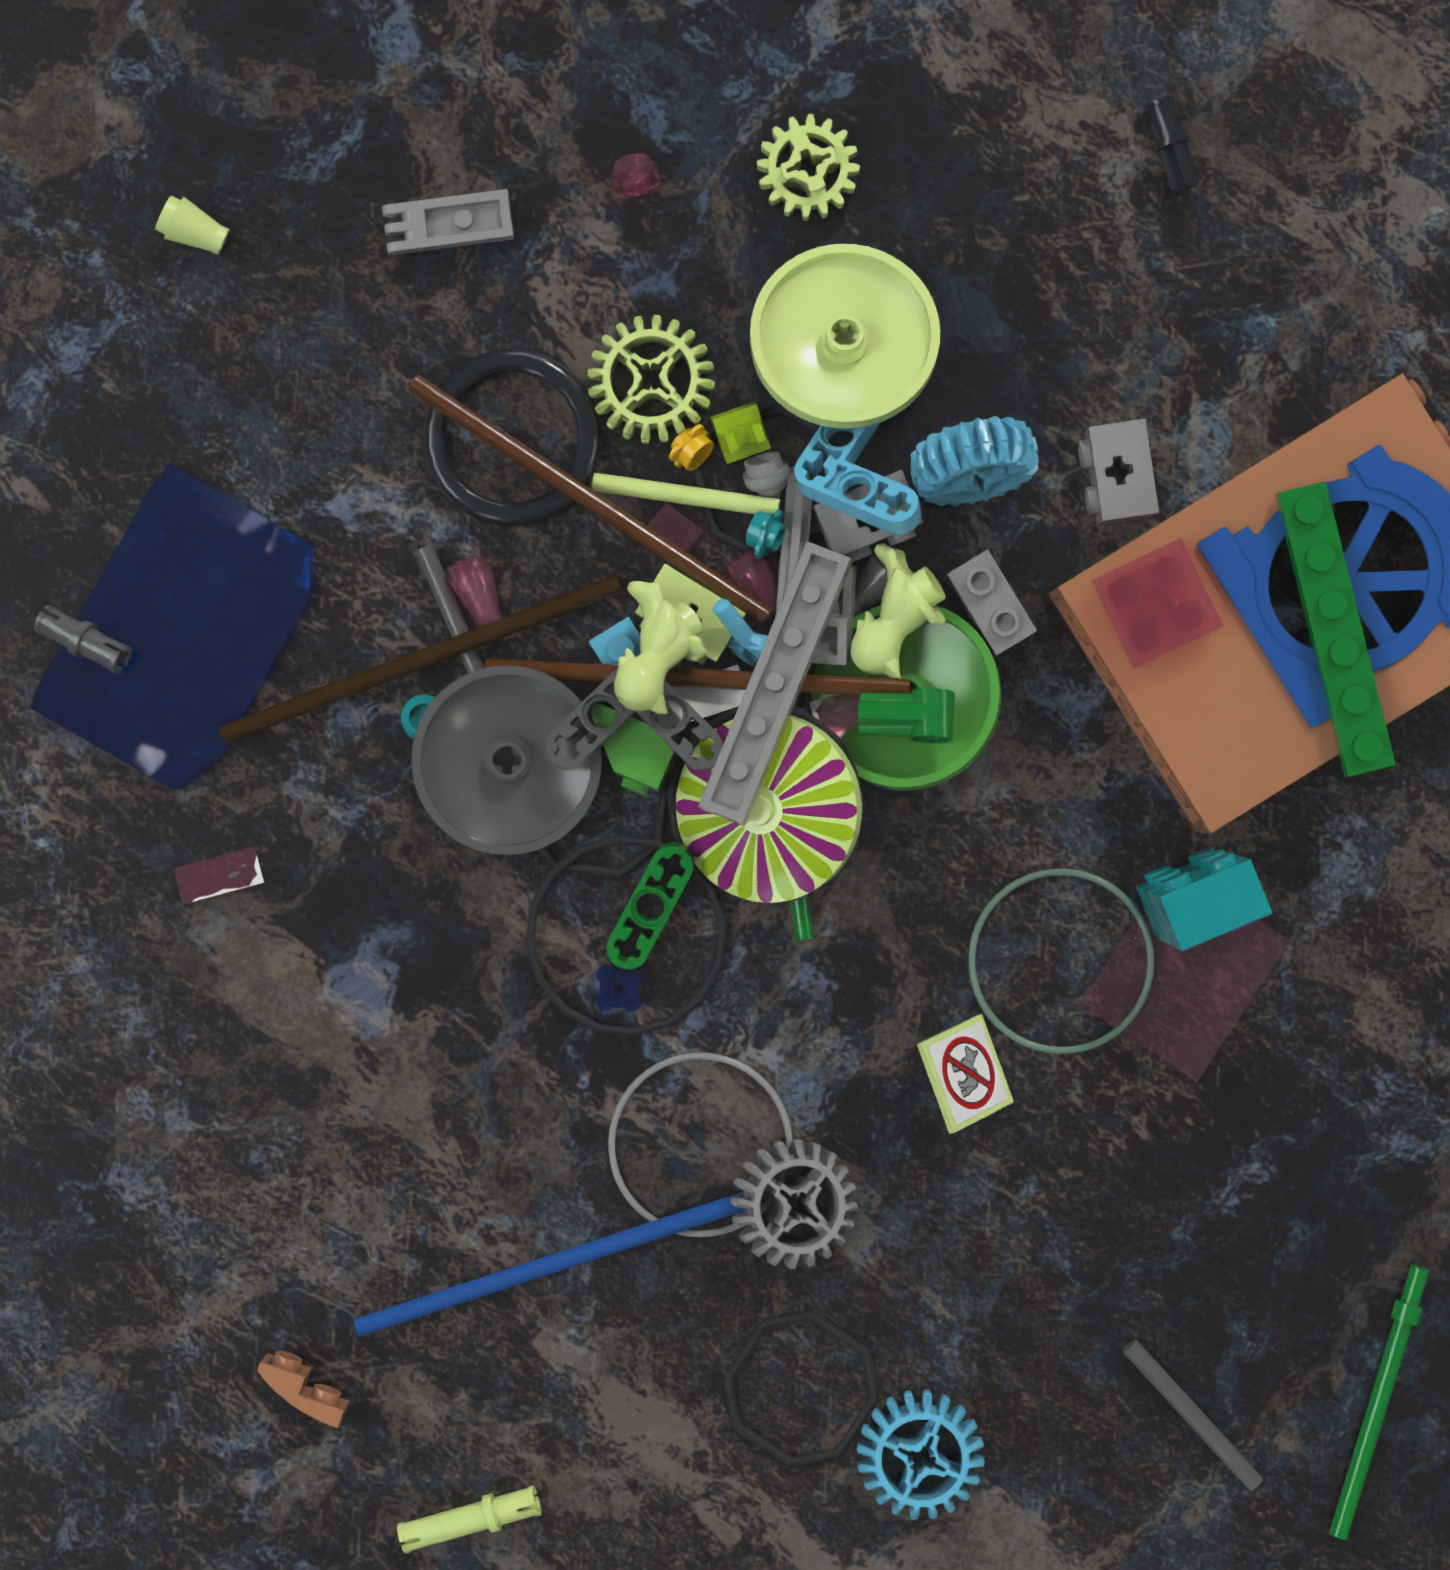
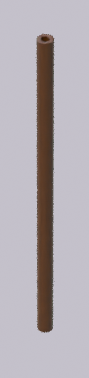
M417 375L411 382L408 391L723 599L729 600L733 606L742 610L760 624H763L771 613V607L420 375Z
M486 658L484 668L499 665L523 666L546 673L558 681L602 683L618 667V665L491 658ZM671 668L667 672L665 680L673 687L746 690L753 671ZM807 674L799 693L860 696L861 693L910 694V679Z

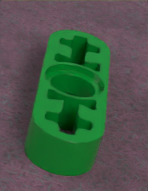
M669 842L660 846L654 853L607 942V955L615 966L626 970L635 969L641 966L647 959L692 875L694 858L691 851L685 845ZM673 854H678L682 857L680 866L685 871L683 873L675 871L672 874L666 887L676 889L673 895L663 886L647 882L650 876L657 882L660 880L665 869V864L660 861L661 857L670 859ZM647 893L658 895L664 903L663 913L656 918H646L641 915L637 908V901L642 895ZM630 917L638 926L653 929L654 931L652 935H649L643 929L636 942V947L641 950V953L631 952L627 958L620 954L622 946L616 941L617 939L626 941L631 934L635 924L625 922Z

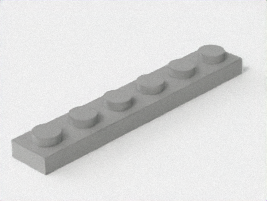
M806 541L698 805L700 809L740 825H746L852 565L850 557Z

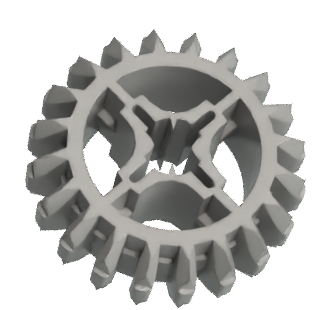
M793 1139L788 1152L783 1142L776 1141L773 1143L774 1157L766 1150L759 1149L756 1153L757 1158L761 1162L760 1166L757 1167L748 1161L743 1164L744 1170L751 1174L749 1180L745 1181L741 1178L734 1180V1185L744 1190V1195L734 1196L730 1199L731 1205L744 1209L743 1212L737 1213L732 1217L733 1224L737 1226L748 1225L741 1231L739 1235L740 1240L744 1243L754 1241L751 1252L758 1257L767 1252V1262L774 1266L778 1265L783 1256L785 1266L790 1269L796 1268L799 1257H801L805 1265L813 1266L816 1260L814 1251L828 1259L832 1256L831 1249L828 1246L830 1241L840 1246L845 1244L844 1237L838 1234L840 1227L842 1226L846 1229L854 1227V1222L844 1217L845 1211H855L858 1208L856 1202L845 1199V1196L852 1194L856 1190L854 1183L841 1182L849 1173L848 1168L844 1165L833 1167L836 1163L837 1155L827 1151L821 1156V1145L811 1142L805 1150L802 1140ZM808 1166L811 1168L805 1177L800 1175L793 1183L787 1185L774 1178L777 1173L789 1167ZM822 1181L827 1193V1207L824 1217L816 1207V1198L822 1190L819 1186ZM764 1190L770 1195L773 1202L772 1210L767 1217L769 1223L766 1227L760 1212L761 1197ZM780 1191L790 1196H796L798 1203L801 1205L800 1208L808 1213V1216L798 1211H792V1207L787 1203V1199L780 1194ZM805 1223L814 1229L809 1235L798 1240H777L783 1231L788 1233L795 1225Z

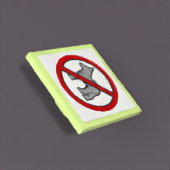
M982 1014L976 1015L917 1044L949 1134L955 1133L1014 1102Z

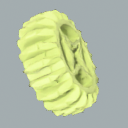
M637 316L634 317L636 332L629 334L626 326L623 323H619L616 325L618 334L622 338L619 342H616L607 334L602 337L603 344L610 352L606 354L602 351L594 350L592 358L597 363L602 364L603 369L591 368L587 372L588 378L602 381V384L589 388L588 392L591 398L605 396L606 399L600 402L595 407L598 415L606 414L611 410L614 412L607 421V426L611 430L618 427L624 421L626 422L623 429V437L629 440L637 427L642 429L641 442L648 444L651 439L650 430L658 429L659 439L662 443L668 442L666 427L673 425L676 433L679 434L685 430V426L681 422L682 418L686 417L695 425L700 422V416L692 409L694 405L704 409L709 408L710 400L700 395L699 390L712 391L714 390L715 382L710 379L700 378V375L712 372L714 366L711 361L697 362L699 358L707 353L705 344L697 345L692 349L688 347L695 338V332L692 329H689L681 338H678L676 335L679 331V321L673 319L666 332L661 330V316H653L652 329H644L642 317ZM657 343L670 347L666 352L663 351L658 357L651 360L642 359L637 354L629 351L638 345ZM681 356L687 363L691 374L689 390L684 399L668 381L671 371L675 368V363ZM618 361L634 377L633 385L621 403L617 400L612 388L613 373ZM662 368L659 379L663 390L661 388L653 390L652 386L650 390H641L644 383L639 369L643 372L650 369L652 374L653 369L660 371ZM651 399L660 400L673 408L672 411L664 415L654 417L632 413L636 407H640L644 402Z

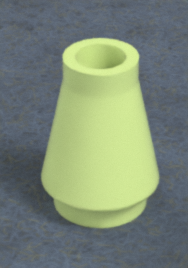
M174 196L168 198L155 227V230L165 234V240L208 250L217 255L220 253L230 229L220 225L184 196L181 200Z

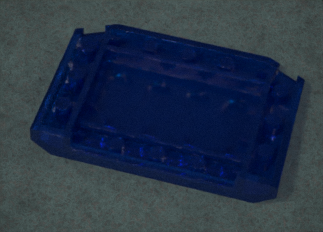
M169 463L154 481L76 618L80 622L85 620L97 625L98 631L130 646L132 652L126 667H123L117 663L118 666L122 667V671L115 674L86 657L77 658L69 654L68 648L61 645L37 687L30 709L172 790H177L185 782L221 760L230 743L226 744L224 742L219 726L246 716L311 602L315 546Z

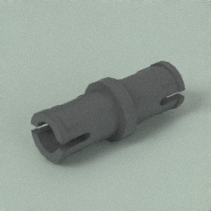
M52 605L45 606L44 612L40 611L35 620V632L67 647L69 654L77 658L86 657L115 674L122 671V667L118 666L117 663L126 667L130 660L132 652L130 646L98 631L97 625L90 621L80 622L57 610Z

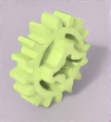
M808 114L806 125L799 126L797 120L794 117H790L789 130L787 132H784L777 126L772 129V135L776 141L775 144L763 141L761 145V151L769 156V159L757 160V170L768 173L767 176L759 180V186L761 189L772 188L774 190L769 197L771 206L779 203L781 200L785 202L784 215L787 217L797 208L801 209L803 221H808L810 212L813 209H817L820 216L826 218L828 215V204L832 203L841 209L845 201L840 193L843 191L853 194L856 185L847 177L859 175L860 165L849 163L848 161L857 155L856 146H843L848 132L844 129L834 135L831 132L832 120L829 118L823 123L822 127L815 126L813 114ZM809 138L818 139L829 145V147L823 149L810 143ZM790 144L792 155L789 161L782 163L780 167L776 168L780 153ZM808 159L811 165L819 164L816 166L815 176L809 177L805 170L798 171L801 160ZM840 167V174L836 183L830 190L826 191L824 181L827 174L835 172L836 168ZM796 187L806 192L808 198L797 196L788 191L787 188Z

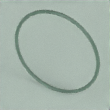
M1065 868L1048 869L1028 874L1010 883L997 893L982 911L973 930L969 945V975L980 1007L989 1020L1002 1033L1017 1043L1037 1051L1070 1054L1093 1049L1110 1041L1125 1030L1135 1019L1151 989L1154 975V949L1152 938L1143 916L1131 899L1109 881L1088 872ZM1074 876L1090 880L1107 888L1120 898L1133 913L1142 930L1146 944V979L1135 1007L1123 1022L1111 1032L1082 1045L1069 1047L1047 1046L1017 1035L1007 1028L991 1011L981 993L977 980L975 965L976 946L982 926L988 915L999 901L1012 890L1042 877Z

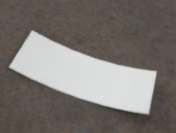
M738 664L735 665V666H732V667L723 669V670L740 671ZM673 687L702 718L738 707L745 693V690ZM665 703L668 714L656 713L659 725L663 728L679 725L683 718L682 709L676 703Z

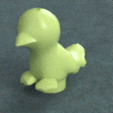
M883 543L877 544L874 550L879 560L886 566L888 578L882 596L880 617L874 620L873 615L867 611L865 612V619L857 621V629L851 643L850 652L854 664L863 672L874 675L885 674L893 679H901L899 654L903 640L906 635L916 630L926 620L934 625L941 626L945 624L946 619L936 604L943 601L946 597L938 580L927 567H923L915 573L908 568L904 551L894 549Z
M629 582L628 592L641 606L644 618L640 633V655L635 657L634 653L626 648L625 657L618 658V671L614 681V692L619 702L627 709L638 711L651 710L657 714H668L663 694L665 676L683 658L689 662H695L705 656L707 650L703 646L702 640L698 637L703 632V627L699 617L690 606L683 602L673 606L670 602L663 600L658 583Z

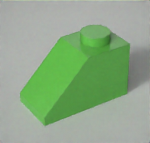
M595 703L589 709L597 728L608 727L615 719V710L602 704ZM631 717L603 746L616 776L623 778L620 786L646 797L649 790L660 793L676 753L645 722ZM677 736L672 739L677 745L681 744L680 737Z

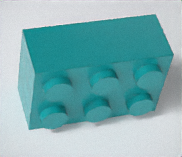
M1209 847L1188 856L1190 864L1172 869L1171 865H1166L1154 869L1144 875L1146 882L1135 886L1156 938L1180 951L1273 914L1251 859L1235 855L1233 852H1225L1223 849L1216 851L1215 847Z

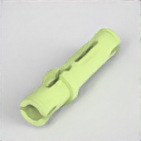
M532 1485L528 1486V1488L497 1497L490 1493L483 1495L482 1501L409 1522L398 1523L400 1543L405 1541V1544H402V1550L404 1553H410L412 1550L486 1529L494 1533L501 1531V1527L504 1524L532 1516H540L541 1505L539 1497H534L537 1491Z

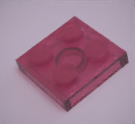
M1182 538L1091 580L1132 668H1136L1223 626Z

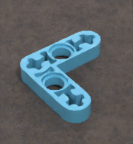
M880 423L849 429L820 426L794 467L795 478L800 492L811 500L886 532L898 535L914 530L922 517L919 499L915 491L908 486L854 464ZM839 431H847L854 435L852 441L845 446L836 447L828 443L830 437ZM824 467L826 476H818L817 474L820 473V471ZM810 473L817 475L813 481L809 480L808 475ZM857 484L866 485L871 489L869 494L861 500L853 501L845 497L846 491ZM881 495H883L884 502L880 501ZM903 504L907 506V512L899 510L895 516L891 515L889 507L899 509Z

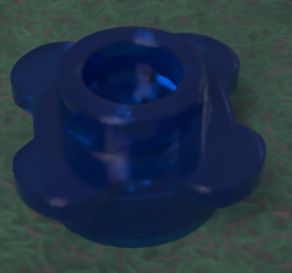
M603 965L597 970L596 979L600 982L595 1003L600 1010L609 1011L613 1007L625 1008L627 1011L633 1012L641 1006L642 999L638 995V982L642 979V972L638 967L626 970L613 969L610 965ZM616 984H621L623 986V991L617 993L614 990V986Z

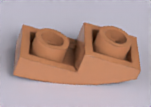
M276 1351L275 1355L267 1353L260 1361L257 1369L266 1383L278 1395L303 1413L320 1422L338 1428L345 1417L350 1401L340 1398L341 1392L333 1387L323 1384H314L313 1388L306 1386L312 1368L302 1365L303 1360L299 1356L285 1351Z

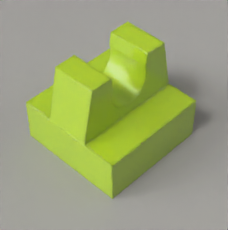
M755 402L710 417L724 461L727 464L771 449L758 406Z

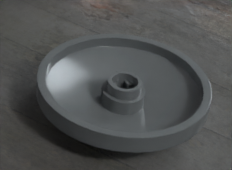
M499 665L481 668L449 684L434 698L424 712L418 724L412 747L411 763L414 784L418 796L432 820L446 834L459 843L481 852L496 855H516L533 852L565 836L583 818L596 795L602 767L601 748L582 766L568 771L559 769L552 764L546 755L545 744L550 733L582 701L573 691L554 677L523 666ZM588 713L589 722L595 726L592 717ZM577 719L572 724V726L580 731L573 739L568 741L561 737L556 742L560 748L556 754L557 758L561 759L567 755L573 760L579 754L575 746L584 736L589 744H592L597 739L596 736L585 729L580 719Z

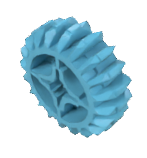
M993 416L984 420L977 417L971 422L964 423L960 421L959 425L944 427L942 432L930 434L927 440L918 443L916 449L910 454L911 477L914 487H917L918 495L923 497L925 502L935 503L939 506L950 503L954 507L962 503L972 505L974 502L981 500L988 502L989 498L1004 496L1005 492L1009 490H1017L1021 483H1026L1032 478V475L1038 470L1039 460L1037 453L1039 450L1035 437H1032L1030 427H1026L1024 421L1014 420L1012 417L999 419V417Z
M923 1390L921 1403H914L912 1392L905 1391L904 1401L906 1405L898 1407L896 1400L893 1397H889L886 1399V1403L891 1413L886 1416L877 1408L871 1412L872 1418L879 1426L875 1427L870 1424L862 1426V1434L872 1441L857 1443V1452L863 1456H868V1458L858 1462V1469L860 1473H872L864 1480V1486L867 1490L881 1487L875 1496L876 1502L879 1505L885 1504L893 1497L891 1506L893 1514L899 1515L906 1504L909 1505V1514L912 1520L918 1519L920 1507H927L930 1519H935L938 1514L935 1505L943 1503L945 1509L951 1513L955 1510L951 1498L954 1494L963 1501H967L970 1498L968 1490L962 1484H979V1476L969 1468L984 1466L983 1456L972 1453L983 1448L984 1444L981 1437L970 1436L977 1429L974 1419L965 1420L960 1423L966 1413L965 1408L961 1404L955 1406L948 1413L950 1399L947 1395L943 1394L935 1406L932 1405L930 1390ZM928 1420L923 1422L922 1427L914 1434L905 1435L899 1432L895 1435L892 1434L894 1430L907 1422ZM942 1425L958 1441L959 1454L957 1463L949 1460L947 1454L937 1449V1443L940 1438L938 1433ZM928 1442L927 1449L930 1458L922 1457L913 1467L914 1460L911 1451L920 1452L922 1447L926 1446ZM884 1447L893 1450V1454L904 1461L900 1483L894 1481L882 1465V1451ZM934 1474L943 1478L948 1475L943 1482L926 1489H913L914 1487L917 1488L921 1480L928 1475Z

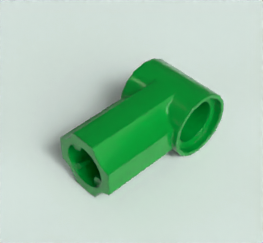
M920 688L912 690V694L861 693L858 706L859 734L861 736L910 737L912 741L922 743L952 742L955 692L940 688Z

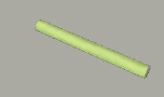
M594 473L592 490L601 493L748 514H756L760 510L775 514L777 510H780L781 499L601 473Z

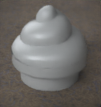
M778 451L759 453L744 462L746 471L743 474L746 487L753 492H758L762 497L779 499L781 491L785 488L787 478L790 475L788 462L782 460Z

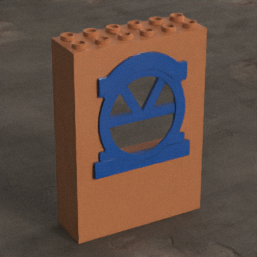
M1403 373L1048 593L1196 832L1213 833L1339 754L1314 651L1312 648L1297 641L1284 629L1275 615L1270 601L1268 585L1270 567L1274 554L1285 537L1275 494L1326 481L1331 504L1345 501H1364L1369 505L1362 522L1344 553L1358 613L1379 645L1368 650L1386 725L1450 685V435L1440 421H1432L1423 406L1427 403L1423 391L1414 380L1410 379L1407 381ZM1394 511L1403 517L1416 531L1423 544L1428 562L1427 569L1419 571L1357 573L1388 513ZM1374 591H1423L1424 597L1416 614L1399 633L1393 632L1369 593Z

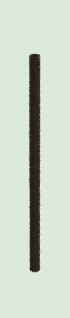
M617 575L610 576L219 726L221 736L226 744L614 596L623 592Z

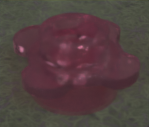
M630 154L620 158L614 164V171L611 173L612 180L617 181V184L614 185L615 193L637 196L656 187L660 183L659 176L654 174L658 170L657 164L652 162L650 157L645 154Z

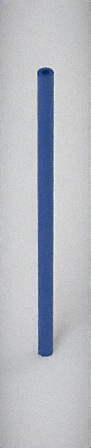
M744 1191L355 1318L354 1326L356 1332L361 1337L742 1212L744 1209L731 1205L730 1199L734 1196H743Z

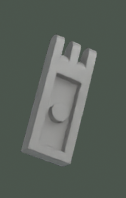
M507 189L382 206L383 217L393 218L402 216L403 222L384 225L386 236H405L404 241L387 243L389 255L514 239Z

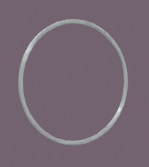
M682 1054L653 1065L638 1076L624 1092L616 1106L609 1129L608 1154L610 1166L623 1196L646 1220L651 1222L658 1218L647 1212L630 1194L620 1175L615 1153L617 1125L629 1097L649 1076L662 1068L678 1062L713 1060L729 1064L753 1077L771 1096L781 1115L786 1147L789 1152L793 1138L786 1109L773 1087L751 1067L738 1060L719 1054ZM790 1167L782 1170L779 1182L785 1184ZM770 1195L760 1206L761 1214L773 1203ZM731 1224L711 1230L687 1229L675 1234L690 1237H712L733 1232L744 1226Z

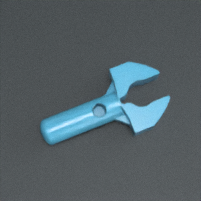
M720 599L714 604L713 612L732 635L727 647L735 656L753 667L756 660L759 659L768 636L754 633L730 601Z

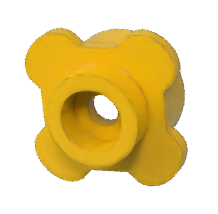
M698 424L693 428L688 427L681 431L671 444L672 451L668 458L672 462L675 461L674 464L678 468L684 466L688 471H692L698 468L713 451L714 443L709 439L710 433L706 430L704 431L705 427Z

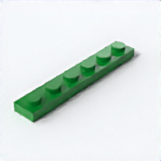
M1326 481L1275 494L1344 777L1395 766L1393 751Z

